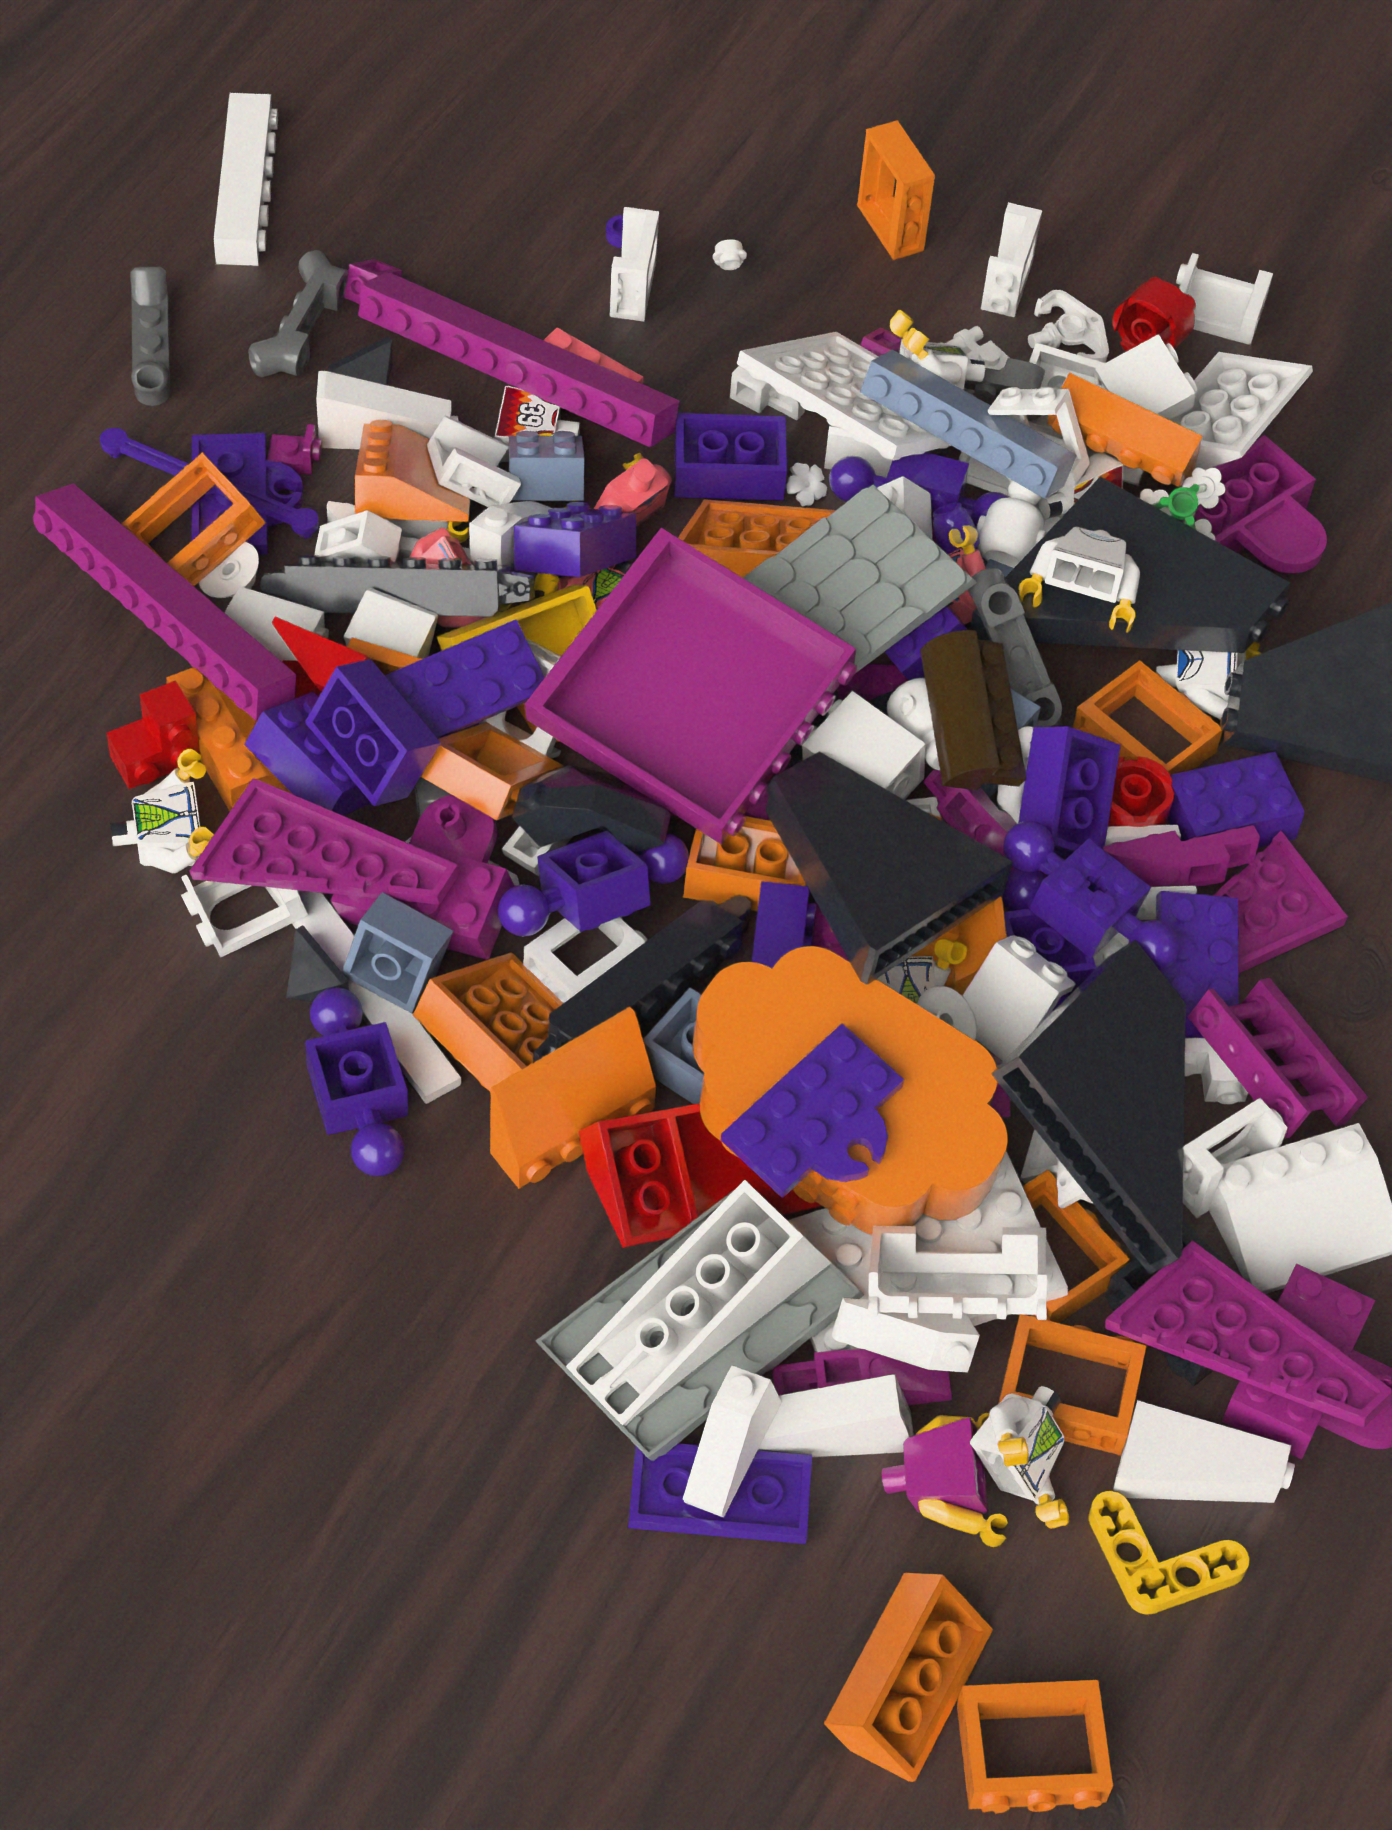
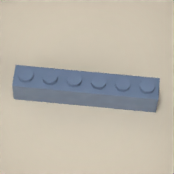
M890 350L871 361L860 393L1044 499L1064 487L1077 457L1075 453L1008 415H989V404L894 350Z

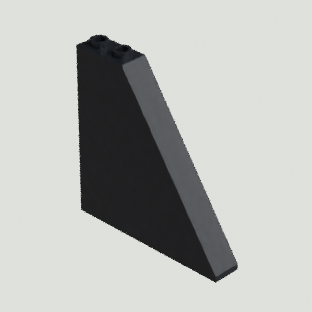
M1101 476L1005 577L1010 587L1015 590L1019 597V585L1026 578L1032 577L1030 570L1041 546L1046 541L1065 536L1073 527H1080L1090 531L1104 530L1110 536L1124 540L1126 542L1125 554L1130 555L1139 567L1140 579L1136 601L1134 604H1131L1135 611V619L1128 633H1126L1128 623L1123 618L1116 619L1113 630L1109 627L1112 612L1119 605V601L1116 600L1113 603L1046 584L1042 580L1041 604L1036 608L1033 607L1035 593L1025 594L1021 602L1025 611L1023 615L1035 643L1244 653L1254 641L1256 643L1262 641L1274 618L1280 620L1290 603V600L1286 599L1290 582ZM976 608L972 615L971 630L976 631L978 640H990L979 611Z
M1392 602L1247 659L1234 672L1228 674L1224 686L1225 695H1229L1228 705L1223 711L1220 722L1221 730L1225 731L1223 745L1261 754L1276 752L1279 758L1392 784Z
M820 751L805 760H800L796 765L784 772L776 774L767 788L769 797L765 811L858 978L866 985L1004 894L1013 861Z
M1133 940L1108 956L991 1074L1150 1275L1182 1256L1186 1003L1139 943Z

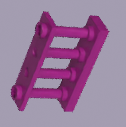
M1270 978L1259 980L1241 1004L1227 1006L1214 988L1208 989L1188 1015L1189 1020L1254 1101L1261 1098L1269 1108L1276 1110L1281 1115L1284 1124L1288 1127L1284 1136L1285 1139L1293 1135L1312 1111L1320 1109L1326 1113L1335 1126L1344 1125L1368 1098ZM1249 1019L1260 1032V1035L1252 1036L1240 1020ZM1273 1049L1285 1065L1276 1066L1264 1050ZM1298 1079L1310 1095L1301 1097L1289 1080Z

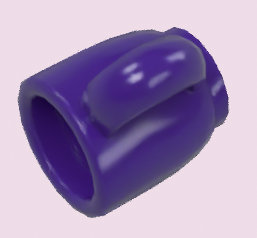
M957 502L944 505L933 512V530L938 546L947 555L960 548L963 550L962 547L957 548L950 543L949 532L951 529H958L961 539L964 541L966 536L963 526L970 525L976 529L969 512L961 506V503ZM979 536L977 537V541L973 544L974 548H976L980 544Z

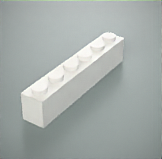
M230 93L214 232L216 264L258 266L259 251H266V230H262V226L268 227L269 208L268 205H264V202L271 201V181L266 180L267 177L273 178V157L269 156V153H275L276 134L271 132V129H278V109H272L271 94Z

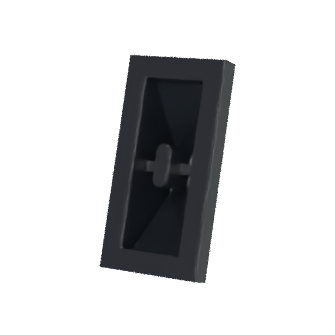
M387 336L329 365L328 372L388 386L393 366L392 340Z
M303 925L296 928L286 998L313 1002L314 998L327 988L341 987L349 990L348 979Z

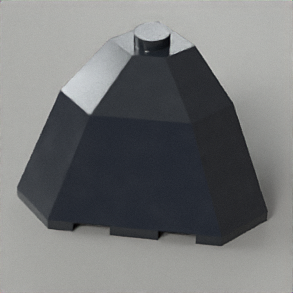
M568 765L543 774L520 788L512 818L540 848L598 827L602 832H610L620 843L636 854L664 844L671 814L658 803L612 774Z

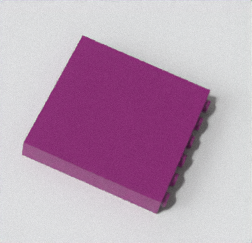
M660 528L525 703L526 720L722 845L729 834L735 836L740 831L747 817L744 814L751 804L757 806L763 800L769 786L767 783L773 774L782 773L791 759L789 753L796 743L803 745L808 739L814 727L811 723L818 714L825 715L836 697L833 693L839 685L846 686L851 681L857 670V665H855L856 648L663 528Z

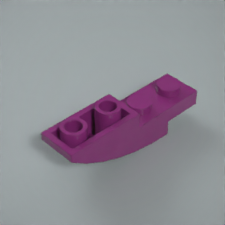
M934 769L923 782L932 794L937 797L939 804L936 809L951 827L1005 857L1003 850L1005 836L1017 824L1011 815L1006 811L998 810L981 787L978 790L942 786L940 770Z
M1254 825L1238 829L1232 828L1225 832L1208 836L1193 837L1181 842L1174 830L1161 834H1151L1147 837L1130 841L1115 842L1102 847V849L1150 887H1197L1222 883L1225 881L1227 868L1253 863L1260 835Z
M865 1349L814 1352L815 1361L777 1365L773 1369L774 1388L778 1396L895 1374L908 1405L952 1400L948 1371L928 1370Z

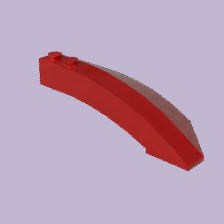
M700 1103L599 1121L578 1131L587 1172L623 1248L670 1239L735 1190L744 1180L781 1215L822 1206L816 1201L809 1203L801 1199L793 1189L783 1198L777 1194L739 1157L727 1151L722 1145V1141L709 1132L701 1118Z

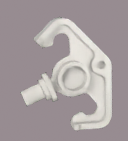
M1052 290L1037 300L1034 311L1035 316L1040 317L1041 314L1051 313L1052 307L1055 306L1061 307L1065 314L1055 324L1052 322L1047 323L1041 332L1030 334L1028 336V343L1031 348H1034L1036 343L1053 348H1058L1060 343L1065 345L1085 344L1095 354L1079 352L1077 355L1106 363L1109 348L1104 322L1099 314L1062 290Z

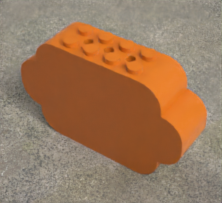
M815 946L796 948L783 955L772 969L755 962L735 963L721 970L713 978L699 999L693 1037V1054L698 1066L704 1072L700 1097V1114L704 1125L713 1136L721 1141V1133L839 1025L844 1024L904 1079L903 1086L877 1110L884 1120L888 1135L884 1157L879 1165L872 1160L868 1148L862 1145H854L847 1150V1153L851 1159L866 1164L869 1168L868 1176L859 1180L840 1182L826 1179L812 1170L793 1188L794 1192L801 1199L809 1203L816 1201L828 1209L831 1217L845 1226H850L851 1224L869 1235L873 1233V1226H914L922 1214L938 1220H957L970 1214L980 1206L995 1182L1008 1141L1007 1130L1002 1118L990 1106L998 1083L991 1073L997 1067L993 1057L985 1047L879 980L875 979L868 985L861 982L850 962L825 948ZM722 1142V1145L724 1146V1148H725L727 1151H729L731 1154L737 1156L731 1149H729V1148Z

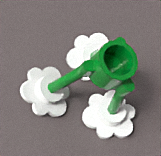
M1198 467L1193 470L1192 477L1184 480L1183 487L1175 489L1171 492L1170 496L1164 490L1159 489L1153 492L1147 488L1141 491L1140 499L1168 515H1172L1176 519L1185 520L1184 524L1215 540L1214 534L1211 533V523L1206 519H1200L1195 522L1193 516L1196 514L1200 504L1205 508H1214L1219 502L1218 496L1225 493L1226 487L1220 482L1222 475L1218 469L1209 468L1205 471L1203 468Z

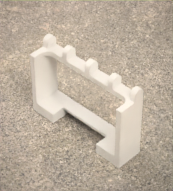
M873 1226L869 1265L868 1315L869 1317H878L879 1312L908 1313V1318H917L918 1313H953V1318L962 1319V1313L997 1314V1319H1006V1314H1035L1037 1320H1046V1228L1003 1227L1002 1252L916 1251V1226ZM881 1272L1037 1274V1287L1030 1294L891 1293L884 1291L880 1284Z

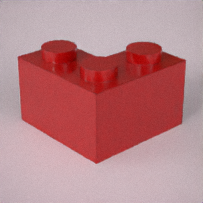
M176 680L139 694L142 719L107 732L110 757L128 789L142 784H149L157 778L179 768L177 763L178 757L186 749H193L200 754L196 714Z

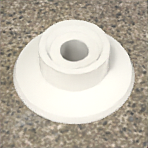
M244 542L199 582L202 591L211 597L226 598L233 597L239 586L251 589L255 583L259 566V557L255 547L248 542Z
M934 986L923 992L917 1005L973 1040L976 1039V1019L970 1005L963 996L945 986Z

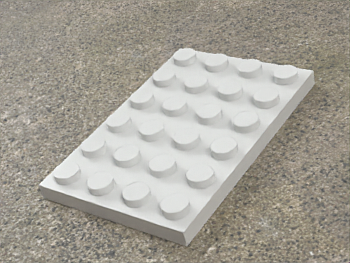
M838 332L741 350L739 353L737 364L748 370L753 378L764 380L774 386L778 393L799 401L804 409L817 412L825 417L830 425L843 428L853 434V438L856 441L871 445L879 450V454L884 458L899 460L901 457L924 454L926 451L938 448L945 449L951 446L860 393L871 361L879 356Z
M1006 1151L991 1190L980 1206L973 1212L957 1220L950 1221L938 1220L922 1214L914 1225L916 1226V1251L1002 1252L1003 1227L1041 1228ZM826 1208L787 1220L864 1294L860 1299L869 1300V1265L872 1235L859 1230L851 1224L850 1226H845L831 1217L829 1210ZM1046 1240V1301L1067 1296L1068 1286ZM881 1272L880 1287L884 1291L891 1293L1030 1294L1037 1287V1274ZM966 1313L974 1326L997 1319V1314ZM836 1319L818 1335L810 1337L815 1352L862 1349L834 1340L832 1332Z

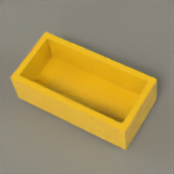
M571 585L504 612L497 613L492 617L481 619L439 635L437 639L441 651L516 619L526 640L529 639L562 656L597 609L589 586Z

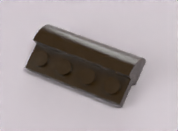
M974 630L954 631L933 638L920 649L942 786L978 790L984 783L1019 787L1027 779L1003 643L978 640L977 633Z

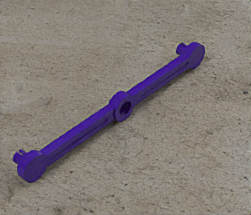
M120 428L106 429L100 435L102 450L111 457L113 456V458H119L122 454H125L174 476L189 464L127 438L126 432ZM231 482L255 510L290 524L293 531L299 534L301 538H310L318 529V515L314 510L309 508L295 509ZM216 485L205 493L207 495L217 493L226 497Z

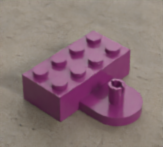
M1265 435L1257 439L1241 458L1213 467L1221 472L1222 478L1220 482L1226 487L1225 493L1218 496L1219 502L1214 508L1209 509L1202 506V504L1198 505V510L1193 517L1195 522L1200 519H1206L1211 523V533L1214 534L1215 540L1236 553L1246 548L1263 564L1280 573L1305 572L1320 562L1327 544V535L1322 524L1306 510L1316 480L1311 474Z
M451 794L439 798L425 809L408 844L458 864L460 874L440 905L408 901L400 902L453 930L447 949L489 960L502 927L498 917V903L502 895L515 885L506 868L487 864L497 839L495 819ZM333 894L331 903L343 922L359 925L361 918L377 898Z
M1296 1263L1277 1304L1392 1389V1368L1353 1350L1375 1300ZM1240 1380L1222 1422L1243 1432L1291 1445L1289 1454L1301 1460L1318 1425L1367 1448L1387 1449L1392 1447V1401L1363 1428Z

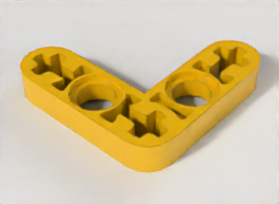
M1105 1491L1098 1494L1092 1502L1088 1517L1090 1525L1127 1602L1132 1609L1146 1615L1155 1614L1233 1586L1242 1580L1249 1566L1248 1552L1241 1544L1232 1540L1219 1541L1158 1562L1130 1503L1123 1495L1114 1491ZM1105 1506H1107L1110 1512H1119L1115 1521L1119 1532L1113 1537L1110 1536L1114 1533L1115 1525L1111 1517L1101 1516ZM1122 1543L1135 1545L1140 1551V1559L1133 1562L1123 1560L1117 1554V1546ZM1222 1555L1228 1561H1236L1232 1571L1228 1565H1222L1214 1568L1210 1578L1209 1569L1219 1564ZM1180 1568H1191L1199 1575L1200 1583L1192 1587L1184 1586L1178 1581L1176 1571ZM1166 1576L1167 1585L1157 1589L1153 1599H1150L1148 1594H1139L1142 1584L1145 1583L1148 1589H1154L1162 1585Z

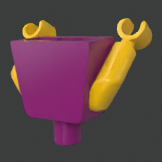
M990 1413L982 1414L977 1422L972 1417L936 1416L920 1429L916 1435L907 1438L903 1442L904 1464L882 1468L884 1490L887 1494L906 1491L912 1505L924 1517L973 1535L980 1532V1537L986 1545L990 1547L1000 1546L1006 1537L995 1534L991 1526L1003 1529L1008 1522L1002 1514H993L987 1520L983 1519L982 1513H988L984 1464L970 1444L971 1439L988 1419Z

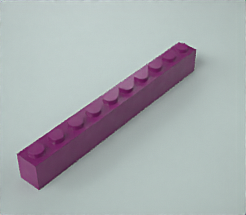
M388 271L361 284L358 316L648 447L654 446L675 432L679 400Z
M74 483L35 496L33 521L38 532L44 534L61 552L69 556L83 571H86L103 589L109 591L126 609L134 613L149 629H152L166 641L169 647L175 649L193 668L199 670L216 688L223 691L254 720L257 721L263 711L295 699L296 674Z

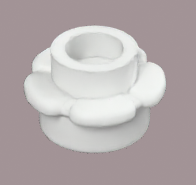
M724 240L717 243L715 253L713 254L715 264L720 265L724 270L739 268L747 257L742 243L737 240Z

